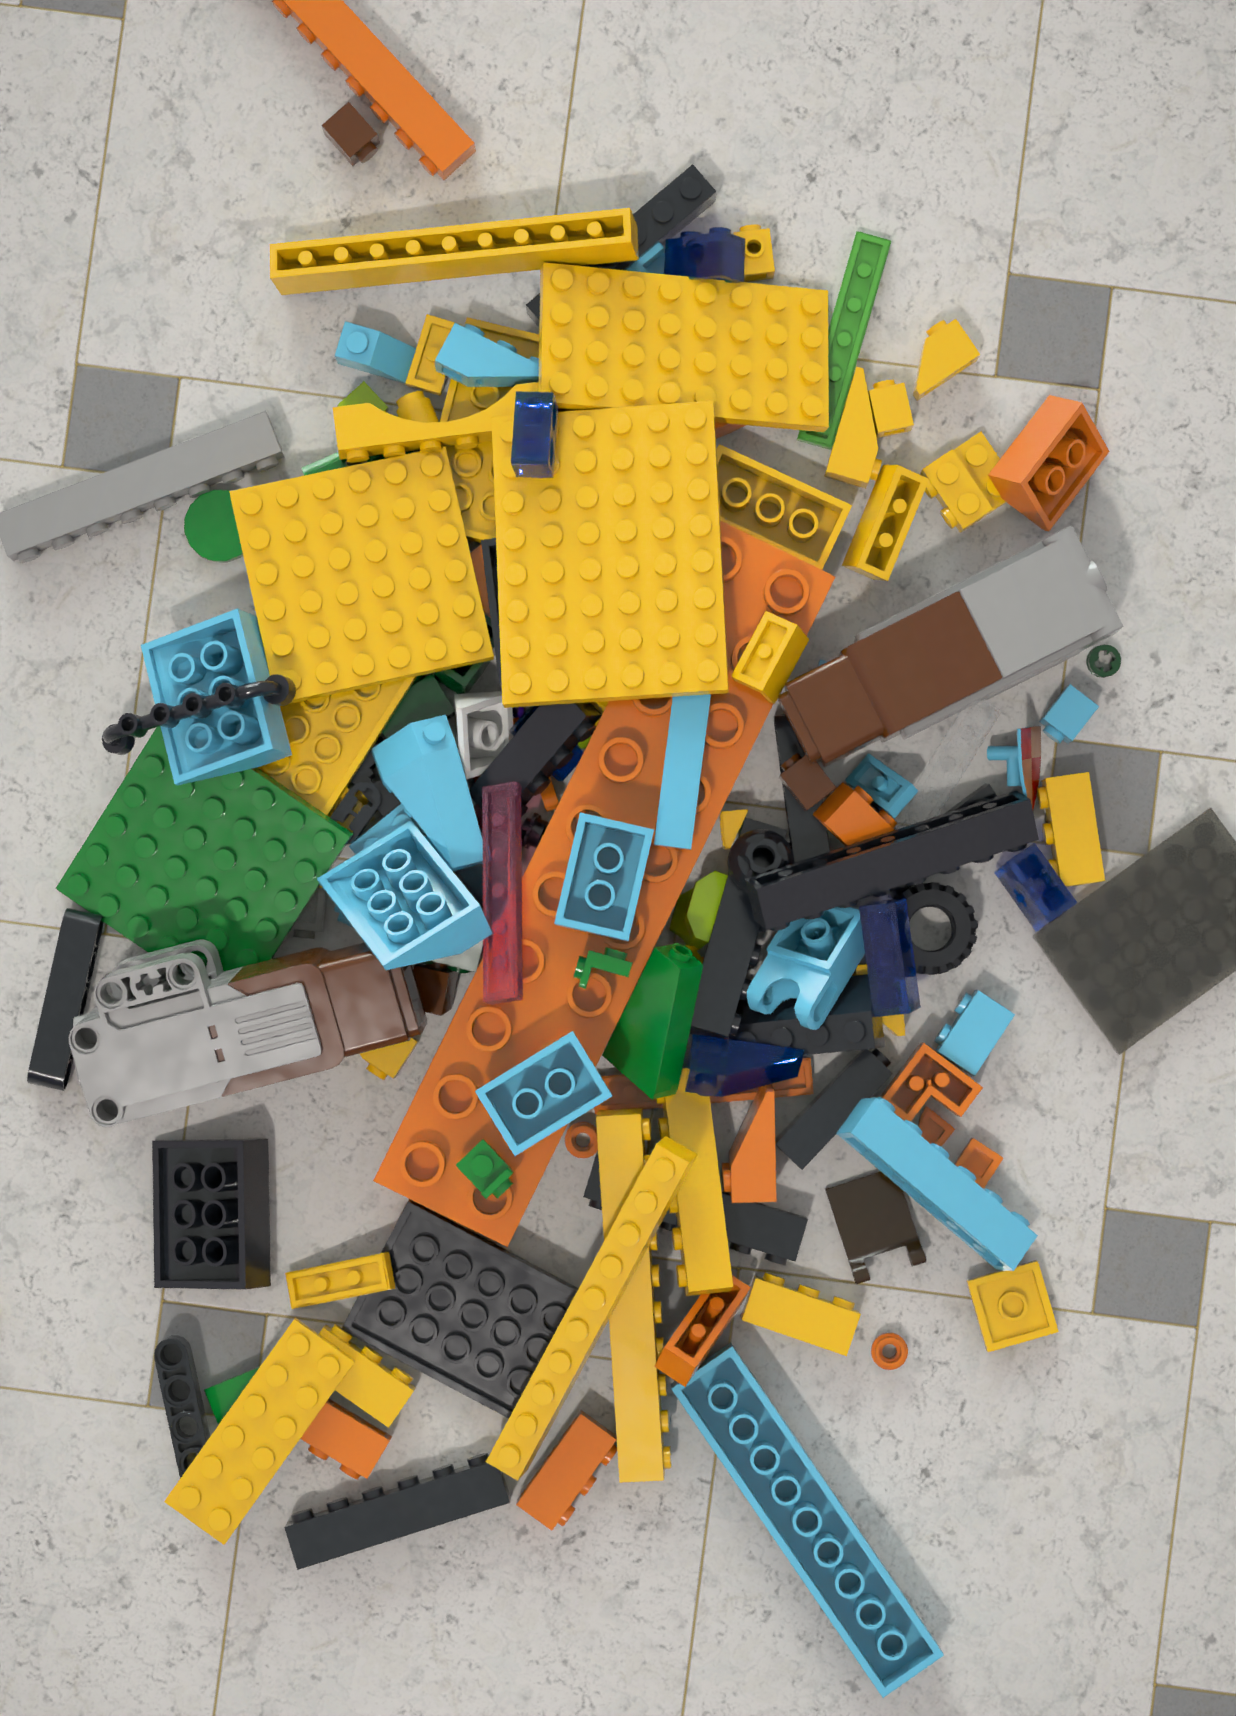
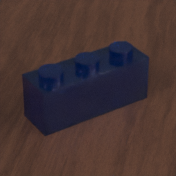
M906 898L873 901L859 906L874 1017L910 1014L921 1008Z

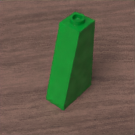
M679 943L654 948L602 1054L604 1058L652 1100L674 1095L678 1090L703 970V964L692 955V951Z

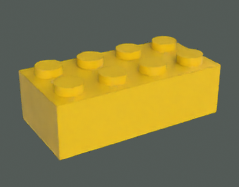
M719 444L716 453L720 521L823 570L852 505Z

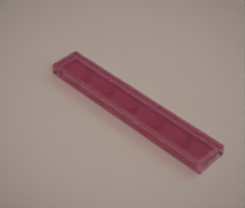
M515 781L482 787L483 913L493 933L483 939V1002L489 1005L523 1000L521 785Z

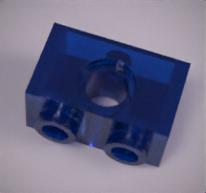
M713 227L709 229L707 234L684 231L680 233L678 238L665 239L664 274L686 276L692 280L717 279L725 280V283L744 282L745 238L731 234V229Z

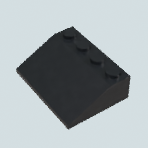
M268 1139L152 1141L154 1288L246 1290L271 1286Z

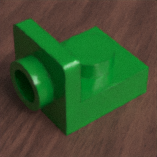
M484 1139L456 1164L458 1169L474 1184L485 1199L491 1194L499 1198L513 1184L509 1177L514 1173V1170Z

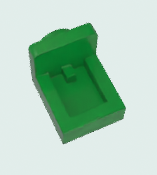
M606 947L604 954L589 950L587 958L579 956L574 973V978L580 979L578 987L586 989L592 967L629 977L632 962L625 961L627 953Z

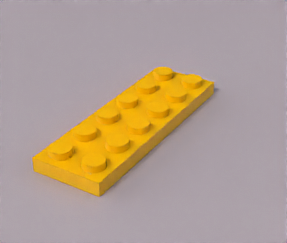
M295 1318L164 1502L225 1545L355 1363V1360Z

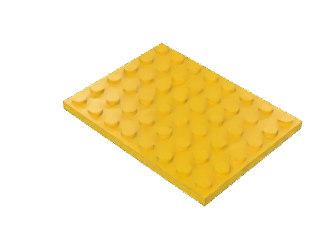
M713 401L491 417L502 705L504 708L729 693Z

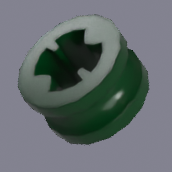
M1111 645L1096 646L1089 651L1086 665L1091 674L1096 677L1105 678L1114 675L1119 670L1121 656L1117 649ZM1104 651V655L1110 654L1113 661L1108 663L1110 670L1106 672L1103 671L1104 667L1098 669L1095 666V661L1099 659L1098 652Z

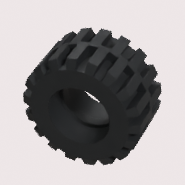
M936 882L921 883L902 892L888 907L885 913L886 918L883 922L884 942L888 946L892 958L900 962L903 968L917 974H941L961 965V962L971 954L973 944H976L977 940L976 928H978V921L974 918L973 913L975 911L972 905H969L966 901L967 898L962 893L956 892L953 887ZM922 908H938L950 920V939L938 950H923L916 946L910 938L908 930L910 919Z

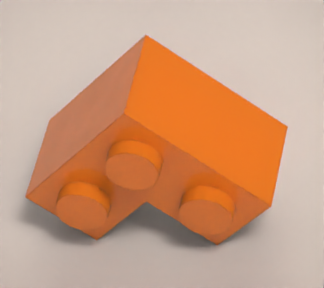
M920 1042L880 1097L895 1107L894 1113L903 1121L908 1120L911 1122L930 1096L953 1114L961 1117L983 1087L928 1045Z

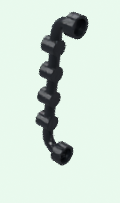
M278 674L269 676L265 681L252 682L241 686L222 683L216 688L215 694L209 696L190 693L185 696L182 704L176 706L157 703L152 707L150 714L144 716L132 713L123 714L118 724H112L105 729L102 735V744L105 750L110 753L125 755L134 747L135 738L145 736L149 729L159 726L174 728L182 719L192 716L206 718L214 709L224 706L239 708L244 704L245 700L258 696H263L271 704L286 706L294 699L296 687L290 678Z

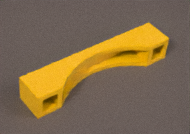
M538 382L517 384L503 398L487 409L467 418L448 422L425 423L406 420L386 413L370 403L332 407L340 460L347 459V462L350 463L364 462L369 459V456L383 454L385 458L405 455L406 451L420 450L421 453L440 451L443 446L456 445L458 449H471L479 445L478 442L492 441L491 417L556 412V408L538 407Z

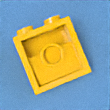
M982 431L954 450L951 449L920 472V475L929 479L925 493L930 499L937 498L943 507L940 510V514L951 529L957 527L960 533L1006 503L988 476L1000 458Z

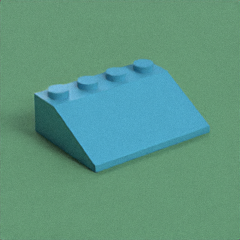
M238 608L141 645L155 704L164 703L176 706L182 704L185 696L190 693L209 696L215 694L216 688L222 683L241 686L252 682L265 681L270 676L257 616ZM263 696L247 699L239 708L224 706L214 709L206 718L192 716L182 719L174 728L160 726L175 785L261 767L292 755L281 708L278 705L267 702Z
M411 820L317 878L319 884L385 970L461 954L493 934L479 903Z

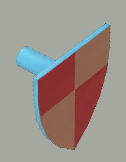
M1041 726L1017 729L1018 746H988L987 758L989 761L1006 760L1007 786H1022L1023 795L1030 798L1032 809H1034L1040 779Z

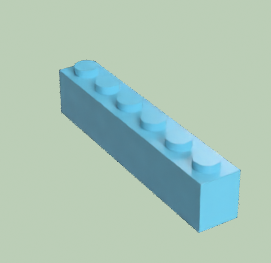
M881 1097L861 1099L836 1134L996 1270L1014 1271L1038 1236L1028 1228L1030 1225L1028 1220L1016 1212L1007 1210L1002 1205V1198L995 1192L980 1187L975 1182L976 1176L962 1166L957 1167L948 1159L949 1153L944 1148L935 1143L930 1144L921 1136L922 1130L917 1125L908 1120L903 1121L894 1113L895 1107L890 1102Z

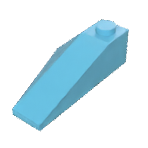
M446 715L412 722L373 747L371 752L383 785L390 793L393 792L402 803L405 813L410 819L413 818L426 834L428 842L452 871L487 863L488 858L459 751Z

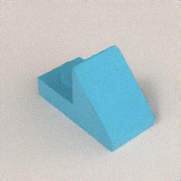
M869 753L845 779L853 789L857 785L860 786L873 798L874 801L871 804L878 811L883 809L894 819L918 792L912 783Z

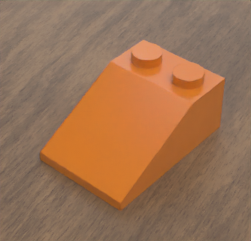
M763 1079L728 1152L729 1163H722L723 1192H730L732 1203L777 1202L775 1097L771 1079Z

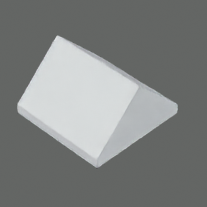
M502 691L454 694L457 748L466 780L481 775L514 737L512 707L504 708L502 705Z

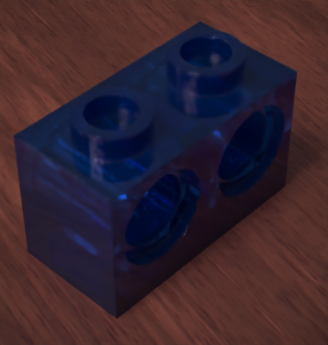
M516 391L511 465L516 477L553 478L558 405L553 392Z

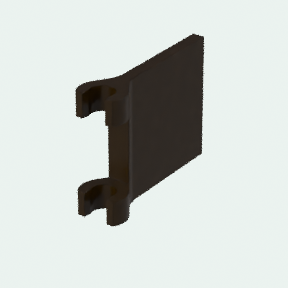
M882 1172L825 1189L856 1285L871 1280L864 1259L905 1246L912 1267L927 1262L903 1190Z

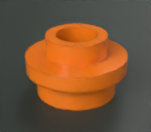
M589 1122L573 1124L565 1135L567 1150L577 1158L593 1156L598 1151L597 1127ZM578 1134H588L590 1137L589 1145L586 1147L579 1146L576 1143Z
M883 1333L873 1341L871 1356L879 1367L886 1370H894L902 1366L906 1361L908 1347L904 1339L899 1335ZM892 1344L895 1346L896 1353L893 1357L887 1358L883 1355L882 1350L885 1345Z

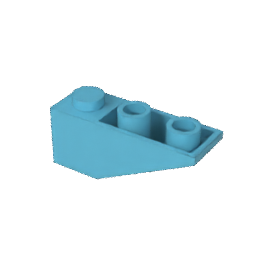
M454 323L435 359V369L437 372L467 387H514L517 384L539 381V358L531 356L530 359H527L517 354V349L511 344L502 340H498L495 343L485 338L483 331L470 324H465L463 327Z

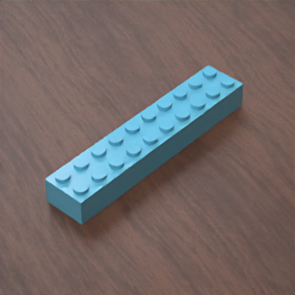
M731 1342L704 1360L686 1387L677 1381L670 1384L672 1391L882 1698L944 1656L940 1646Z

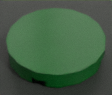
M212 490L200 495L190 504L184 518V533L189 545L200 557L213 562L228 563L241 558L243 552L229 490Z

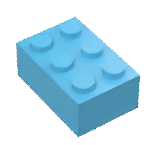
M580 812L554 924L628 942L654 829Z
M574 1031L475 1091L514 1156L613 1096Z

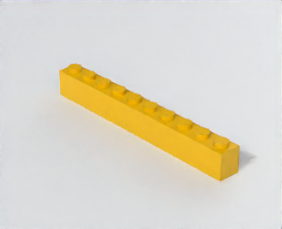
M622 208L270 244V279L281 295L533 271L540 270L543 262L583 266L639 260L638 227L631 209Z
M643 1108L598 1110L596 1115L604 1240L650 1155H645V1140H651L650 1118H643ZM657 1232L609 1319L619 1483L664 1481L665 1469L672 1468L671 1446H664L663 1433L669 1432V1412L661 1408V1396H667L666 1374H659V1369L654 1367L665 1347L664 1337L657 1338L656 1324L663 1322L662 1302L655 1301L654 1287H660L659 1264L652 1265V1250H658Z
M667 1136L655 1145L486 1460L488 1464L517 1481L529 1469L696 1160L697 1153Z

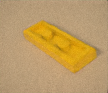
M389 1252L285 1273L291 1309L396 1289Z

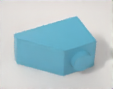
M345 321L335 352V358L340 365L406 384L416 348L380 331Z

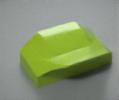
M714 870L697 881L692 889L679 896L669 929L682 938L686 946H695L701 949L709 943L728 875Z

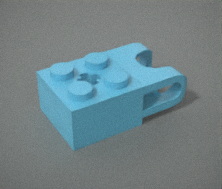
M835 907L824 911V915L815 919L802 918L790 922V926L778 930L766 949L768 952L766 959L747 990V1000L750 1009L763 1014H771L782 1001L796 998L797 1001L794 1009L800 1025L812 1030L819 1029L875 937L865 912L851 907Z

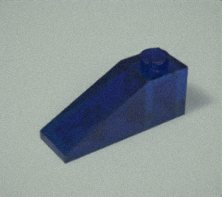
M693 1034L688 1057L685 1092L697 1093L700 1096L723 1097L798 1077L804 1050Z

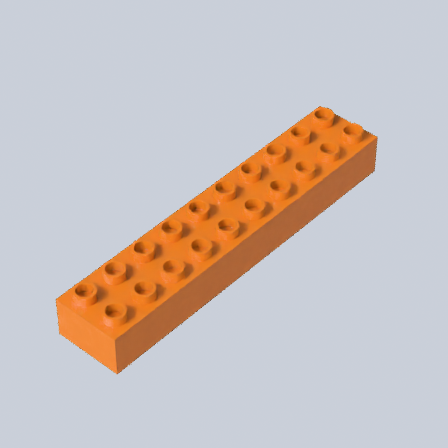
M720 521L729 693L711 694L691 850L654 845L673 697L609 701L373 1180L508 1247L567 1125L514 1156L475 1091L574 1031L594 1066H597L773 706L760 692L734 681L731 675L765 611L797 624L807 636L835 579V576ZM580 812L654 829L628 942L554 924ZM606 947L627 953L625 961L632 962L629 977L592 967L586 989L578 987L580 979L574 978V973L579 956L587 958L589 950L604 954ZM482 1139L514 1170V1173L509 1177L513 1184L499 1198L491 1194L485 1199L474 1184L456 1166Z

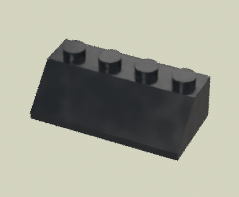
M877 973L851 976L825 1021L817 1030L800 1025L794 1009L797 1001L796 998L782 1001L771 1014H763L751 1010L747 999L746 1001L739 999L736 1013L742 1014L736 1036L729 1034L731 1062L885 1047Z

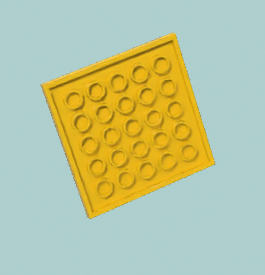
M443 446L440 451L423 453L419 451L229 491L269 675H282L294 682L296 694L291 703L494 660L446 446Z

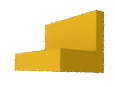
M765 611L731 677L734 681L760 692L768 702L775 704L778 695L781 694L785 686L784 684L789 679L804 651L809 638L797 624Z

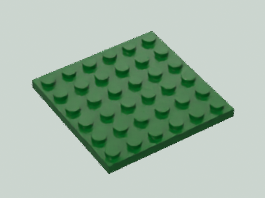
M159 726L154 730L55 889L88 912L102 915L101 921L148 953L195 940L204 939L210 941L215 945L219 953L223 971H228L273 959L319 888L320 884L317 878L330 871L353 836V833L259 768L175 785L161 727ZM198 950L191 952L198 955L203 960L205 966H207V957L203 952Z

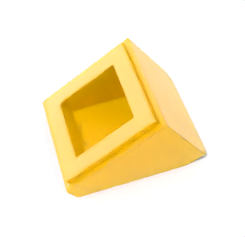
M748 809L722 811L719 815L721 841L724 850L731 848Z

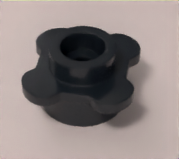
M534 813L531 819L526 818L521 827L519 838L523 839L522 846L526 849H529L530 846L537 848L549 824L548 821L541 819L542 816L538 813Z

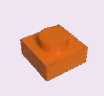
M971 1137L954 1164L957 1167L962 1166L976 1176L975 1182L984 1189L1002 1162L1003 1157Z

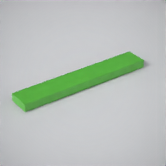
M859 231L856 232L828 329L829 428L825 432L799 430L797 441L832 450L891 240Z

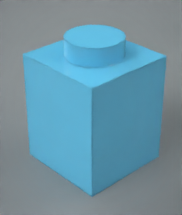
M1069 684L1039 722L1045 726L1043 732L1053 741L1059 744L1065 741L1069 744L1099 706Z

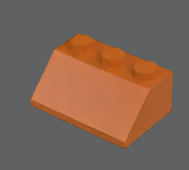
M1049 395L988 476L1004 501L1041 529L1049 532L1110 451L1082 402Z

